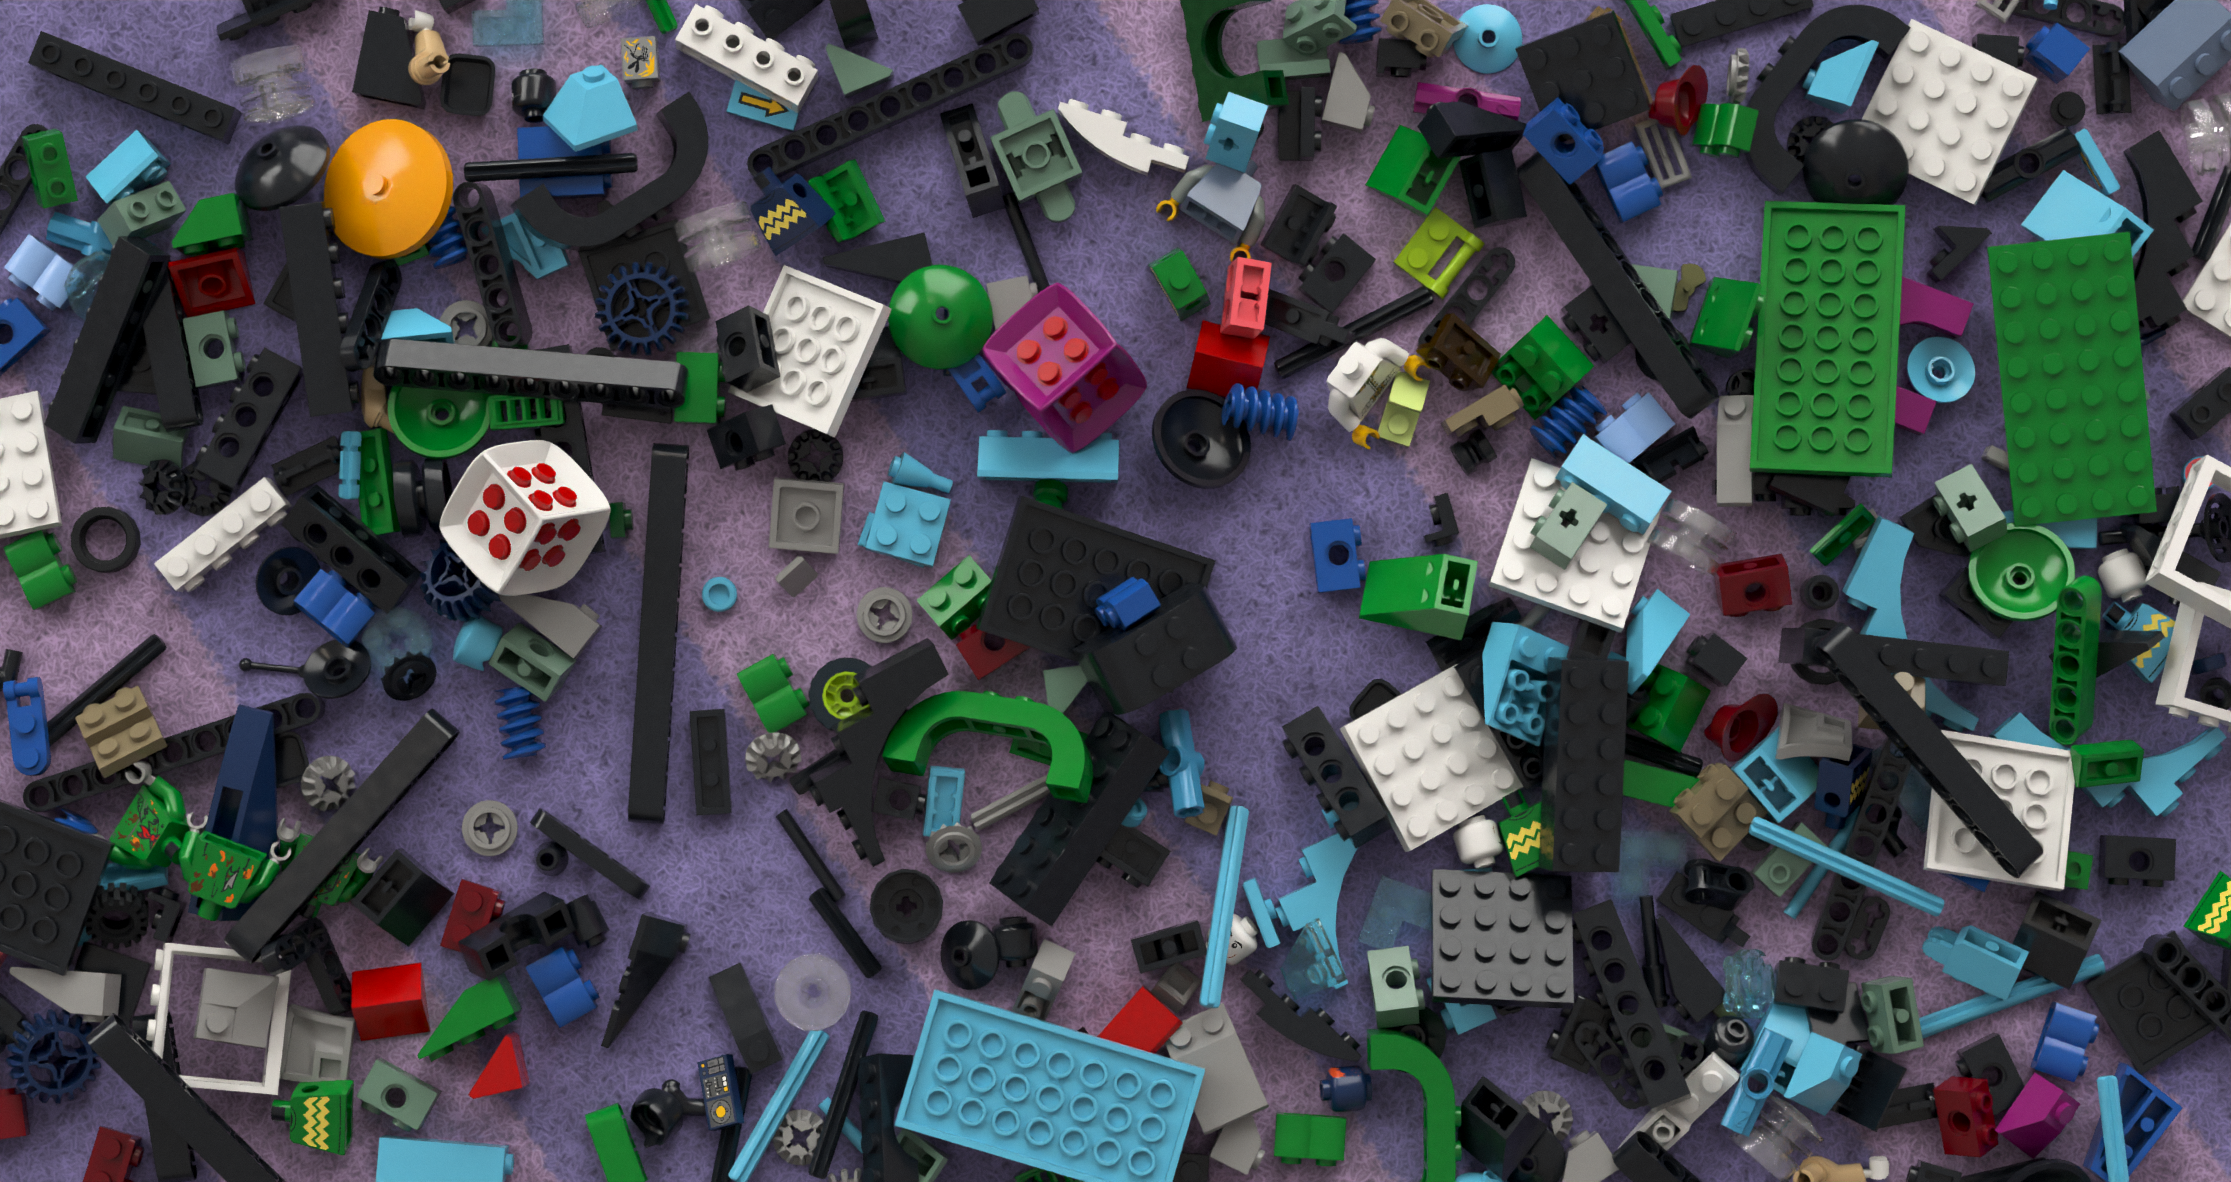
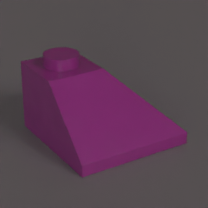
M2034 1072L1995 1131L2034 1159L2073 1119L2080 1103Z

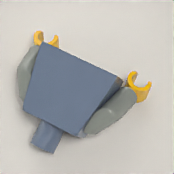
M1250 158L1245 173L1218 163L1215 166L1204 165L1191 170L1183 176L1171 191L1170 195L1172 197L1170 200L1161 201L1157 205L1156 212L1159 213L1163 206L1167 204L1171 205L1173 213L1166 221H1173L1179 214L1178 205L1182 204L1181 211L1235 245L1238 240L1241 241L1240 246L1234 247L1230 252L1231 262L1237 251H1244L1247 254V258L1251 259L1249 249L1251 246H1255L1265 225V202L1259 195L1262 185L1259 181L1252 178L1258 166Z

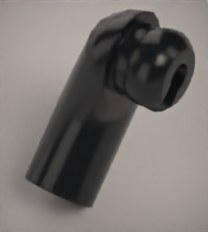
M669 1079L663 1082L662 1090L677 1098L683 1108L684 1116H706L704 1099L687 1098L680 1090V1083L677 1080Z

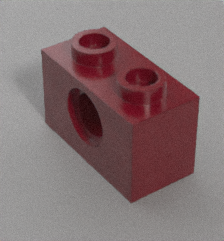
M1782 553L1713 565L1717 602L1723 616L1742 617L1751 611L1764 610L1771 612L1780 610L1783 606L1792 605L1789 570ZM1754 583L1760 584L1756 591L1745 592L1749 585Z
M976 624L959 634L961 642L956 644L978 680L1031 648L1030 646L1005 639L1002 649L991 651L985 645V637L988 633L977 630Z
M1951 1076L1933 1089L1944 1154L1980 1158L1999 1144L1998 1132L1995 1131L1996 1126L1992 1108L1993 1099L1989 1091L1987 1079Z

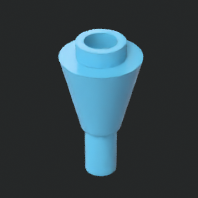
M902 452L900 457H893L888 470V476L893 477L892 484L926 488L929 486L949 493L953 484V480L934 474L933 471L905 452Z

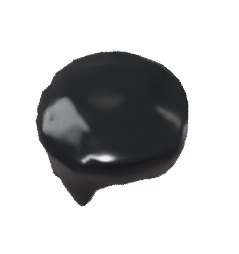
M651 1088L643 1091L637 1097L631 1108L630 1117L645 1136L644 1146L648 1148L655 1145L661 1146L674 1136L683 1125L684 1112L681 1104L672 1094L661 1089Z

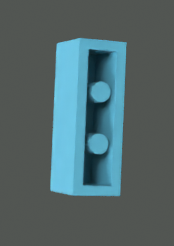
M1584 434L1555 477L1560 481L1564 489L1567 490L1571 482H1574L1608 505L1603 513H1610L1619 519L1623 527L1632 532L1638 531L1642 535H1644L1671 493V490Z

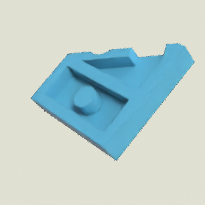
M515 213L501 219L511 257L519 261L535 278L542 279L571 265L565 249L554 247L538 239L521 223ZM488 226L481 228L483 234L488 236Z

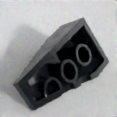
M651 912L641 915L628 955L631 963L630 966H627L622 976L618 992L621 994L619 1000L616 999L612 1008L602 1047H611L675 961L678 952L685 954L691 934L685 932L687 924Z

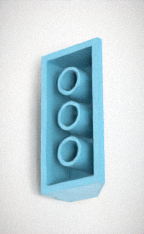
M987 430V437L979 436L977 471L979 480L1039 481L1041 479H1051L1060 482L1118 483L1119 440H1113L1112 433H1102L1090 444L1074 453L1068 452L1053 438H1042L1043 432L1022 431V437H1008V431Z

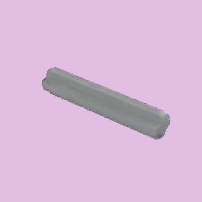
M1047 775L972 813L971 820L975 828L982 830L1047 796L1050 793L1045 784Z

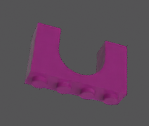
M1902 276L1900 326L1918 324L1954 338L1961 337L1974 303ZM1897 385L1895 427L1919 436L1925 434L1937 401Z

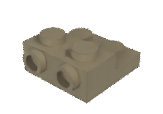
M1391 0L1380 20L1387 25L1386 30L1391 35L1402 40L1405 37L1417 44L1415 48L1419 52L1430 58H1434V56L1441 57L1447 54L1452 43L1460 39L1468 27L1465 23L1427 0Z
M1503 385L1447 418L1441 423V426L1447 436L1455 432L1460 437L1478 425L1475 420L1478 418L1484 430L1492 426L1494 431H1497L1516 419L1513 413L1521 409L1524 403L1515 388L1508 390L1507 386Z
M139 686L132 689L128 687L122 688L115 693L114 698L102 704H90L85 707L82 714L75 717L98 769L104 778L168 746L152 709Z
M1717 762L1715 765L1711 763L1706 766L1698 775L1699 781L1691 789L1683 790L1674 799L1673 803L1675 806L1669 813L1715 861L1720 862L1745 837L1752 820L1755 817L1763 818L1768 812L1747 791L1749 788L1726 764Z

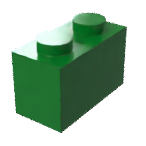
M676 352V362L688 369L689 377L685 402L681 407L674 409V422L718 425L719 417H725L726 397L720 396V382H726L722 373L723 361H721V355L719 353Z

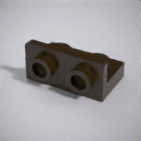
M1454 313L1445 314L1431 341L1419 344L1416 350L1425 359L1424 361L1429 367L1440 371L1449 379L1450 385L1460 391L1483 388L1501 356V353Z

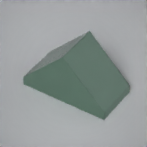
M830 43L827 44L826 52L845 98L892 79L894 75L893 69Z
M1632 264L1671 321L1678 283V271Z
M1080 665L1043 670L1048 706L1057 709L1061 713L1066 711L1088 682Z
M903 1128L897 1136V1140L907 1154L918 1160L919 1182H934L950 1155L915 1132Z

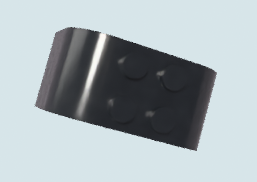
M1190 582L1158 600L1161 604L1160 609L1125 631L1119 627L1116 629L1111 627L1072 650L1104 711L1115 715H1122L1141 708L1220 663L1237 649L1236 643L1204 584Z

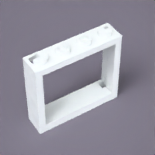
M2205 455L2193 464L2144 583L2231 629V600L2175 571L2210 482L2231 493V467L2209 455Z
M2198 582L2231 600V591ZM2180 602L2156 705L2169 708V714H2173L2172 716L2185 719H2188L2189 715L2199 717L2197 723L2205 726L2218 728L2219 723L2229 726L2227 732L2231 733V711L2184 697L2204 614Z
M163 943V950L156 949L154 970L160 971L159 985H152L150 1005L156 1006L155 1020H148L146 1040L153 1041L152 1049L161 1058H163L174 954L246 961L235 950L174 943ZM261 956L255 962L262 963ZM291 970L273 975L279 977V983L267 1035L262 1082L179 1075L190 1087L278 1095Z

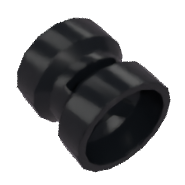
M1480 429L1471 433L1469 439L1465 442L1458 441L1449 447L1454 458L1467 476L1477 471V467L1481 463H1489L1497 458L1494 449Z

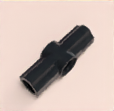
M2065 127L1997 163L1981 196L1988 203L2079 155L2081 152L2073 133L2070 132L2068 127ZM2021 156H2028L2034 161L2035 168L2033 173H2025L2020 169L2019 160Z

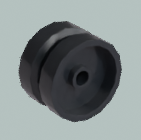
M426 458L422 465V477L419 467L414 460L395 462L393 465L394 501L402 535L404 538L422 536L426 530L427 519L434 533L440 534V519L453 493L446 459Z

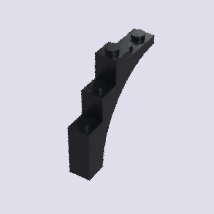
M2160 130L2123 152L2136 178L2142 201L2143 222L2154 229L2141 246L2140 257L2134 272L2139 330L2145 326L2142 322L2145 319L2151 329L2161 326L2164 331L2180 322L2182 319L2179 314L2187 310L2166 273L2168 272L2171 277L2189 267L2186 260L2195 256L2173 219L2176 218L2178 223H2181L2197 213L2194 206L2203 202Z
M928 638L853 676L858 685L853 688V692L861 707L866 705L868 707L831 726L836 735L831 738V742L839 757L844 755L846 757L809 775L814 786L808 789L816 805L819 807L824 804L829 813L841 808L836 814L845 830L852 829L856 840L851 843L859 859L867 858L872 867L885 861L876 838L871 810L872 782L879 754L890 730L905 709L927 688L949 675L935 645Z

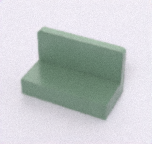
M1283 39L1261 40L1256 44L1259 71L1283 70L1285 81L1329 77L1330 75L1327 47L1311 55L1304 56Z
M123 406L113 428V458L150 466V461L167 459L174 462L181 470L183 467V448L191 428L167 432L162 423L160 413Z

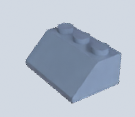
M2174 0L2118 52L2151 99L2175 111L2231 59V13L2217 0Z

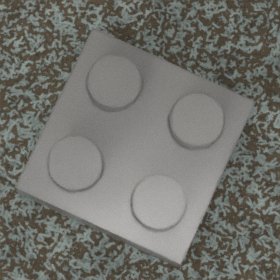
M775 477L769 548L838 554L844 483Z

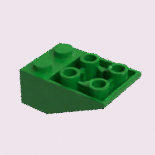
M1719 277L1712 278L1690 337L1689 345L1726 359L1739 353L1743 348H1747L1753 333V328L1748 327L1751 317L1754 318L1755 314H1759L1765 295L1760 294L1762 284Z
M1447 554L1370 561L1359 619L1462 640L1469 616L1478 561Z
M505 973L490 981L484 980L463 991L418 1053L419 1060L429 1056L432 1062L454 1051L452 1043L460 1040L462 1046L486 1035L483 1028L492 1025L495 1031L517 1020L515 1012L521 1010L522 1007Z

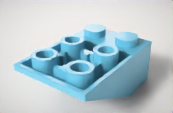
M2064 170L2020 225L2040 241L2130 232L2132 258L2154 230L2128 209Z
M1492 622L1482 654L1485 724L1530 744L1539 746L1545 729L1548 657H1566L1569 646L1519 624Z
M1772 1000L1754 1032L1753 1047L1744 1061L1735 1066V1068L1740 1071L1746 1068L1764 1027L1793 1040L1774 1081L1773 1089L1784 1095L1811 1033L1805 1008L1773 1004ZM1755 1073L1751 1075L1752 1078L1765 1084L1766 1080L1763 1074Z

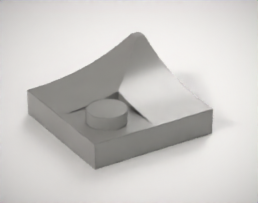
M1787 703L1783 704L1780 713L1776 759L1817 756L1849 761L1853 749L1850 720Z
M205 968L194 1039L260 1049L266 1048L279 977Z
M290 1004L285 1022L279 1079L297 1082L349 1080L355 1019Z

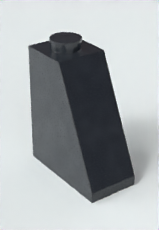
M379 7L378 12L369 10L352 92L360 97L425 110L426 101L423 87L421 84L416 83L408 72L409 62L415 56L407 20L399 16L400 11L396 9Z

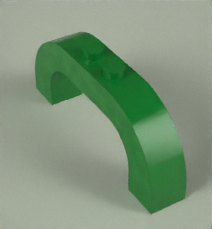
M967 691L944 692L919 702L909 709L893 727L882 754V758L891 771L924 776L930 754L942 739L953 733L970 731L1038 742L1051 748L1052 762L1045 784L1054 798L1087 803L1093 781V765L1089 750L1077 728L1063 713L1051 706L1034 702L1028 697L1016 696L1015 699L1006 698L992 691H984L982 694Z
M1367 1029V1064L1371 1070H1402L1411 1074L1420 1082L1423 1092V1174L1420 1182H1455L1456 1162L1461 1161L1462 1158L1461 1141H1455V1127H1461L1460 1106H1455L1453 1084L1446 1068L1430 1047L1408 1033L1392 1029Z

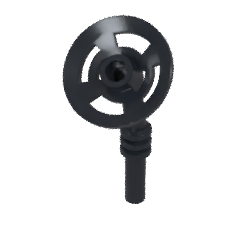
M2216 493L2208 499L2204 519L2201 523L2193 524L2188 538L2202 537L2206 540L2212 556L2221 563L2231 561V499L2224 493ZM2213 503H2217L2219 505L2218 508H2211ZM2158 523L2153 524V526L2146 524L2145 527L2144 525H2138L2161 539L2167 526L2160 527ZM2120 530L2101 531L2098 533L2100 545L2128 543ZM2216 549H2223L2221 554L2215 551Z

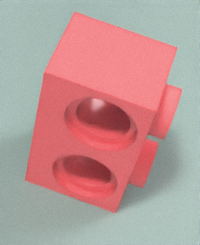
M1237 257L1228 266L1220 333L1254 339L1264 330L1271 262Z

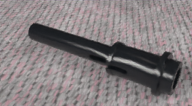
M1653 895L1639 896L1646 965L1642 966V970L1655 1007L1662 1008L1668 1006L1667 1000L1670 999V994H1666L1665 967L1659 961Z

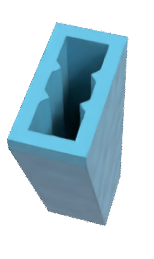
M383 1135L379 1138L376 1182L506 1181V1175H512L514 1154H508L509 1145Z

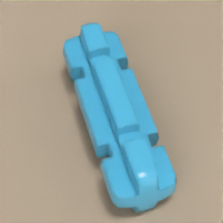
M344 431L341 433L340 446H344L343 451H340L339 479H342V484H339V497L341 499L354 500L359 497L360 485H357V479L360 480L361 452L358 451V447L361 446L362 435L357 431Z

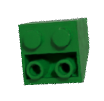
M1399 125L1365 186L1426 219L1461 156L1438 159L1422 133Z
M235 193L199 200L172 240L173 248L184 253V255H190V257L211 253L210 249L218 247L224 248V250L236 247L239 249L245 248V242L253 240L246 205L243 204Z
M1546 315L1498 360L1491 374L1502 385H1506L1508 390L1515 388L1524 403L1523 408L1536 420L1587 374L1594 365L1551 318Z
M1657 663L1648 678L1641 684L1646 689L1650 702L1626 727L1680 753L1711 690L1688 676Z

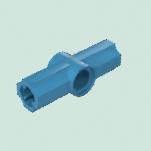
M55 212L50 219L46 240L67 248L82 251L81 254L91 258L109 262L113 246L99 222L91 221L89 223L59 212Z
M1184 709L1168 710L1159 714L1160 718L1158 719L1163 748L1169 751L1159 769L1164 775L1168 776L1174 816L1179 818L1195 817L1204 813L1203 809L1205 808L1200 784V776L1204 770V758L1199 752L1195 751L1188 711Z
M1764 1027L1746 1068L1740 1073L1739 1083L1720 1122L1721 1125L1749 1137L1766 1098L1773 1091L1774 1081L1793 1040ZM1755 1073L1763 1074L1766 1080L1764 1087L1759 1091L1750 1090L1747 1084L1749 1077Z

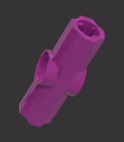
M1417 82L1413 113L1426 114L1427 109L1437 102H1458L1459 98L1468 96L1475 101L1476 107L1518 121L1521 97L1482 92L1471 87L1462 89Z

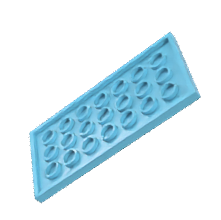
M934 989L895 1126L1084 1182H1172L1205 1068Z

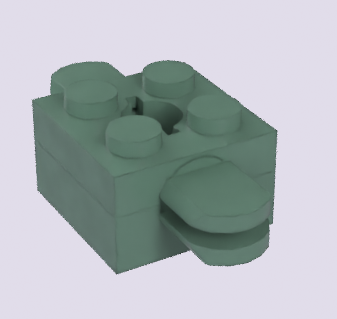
M1016 91L1009 92L1002 96L998 102V114L1005 127V131L990 137L992 146L1019 205L1037 198L1044 216L1049 221L1054 223L1065 222L1071 218L1075 211V201L1067 183L1083 177L1079 163L1055 110L1051 109L1036 116L1026 95Z

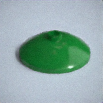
M931 265L912 272L898 285L889 304V308L892 310L888 317V326L894 343L909 360L929 369H952L969 362L982 350L991 333L993 312L988 294L976 278L957 267ZM939 308L946 309L949 314L948 319L939 320L936 316V310Z
M393 386L388 399L389 422L397 439L413 453L430 459L454 458L473 449L490 428L488 396L492 394ZM440 412H447L449 414L445 420H438L436 416Z
M2015 522L2007 523L2006 535L1972 551L1968 566V577L1973 593L1985 608L2002 618L2026 622L2045 618L2057 611V598L2060 591L2075 580V565L2066 544L2052 531L2036 524L2015 526ZM2021 578L2025 581V584L2017 585L2013 579Z

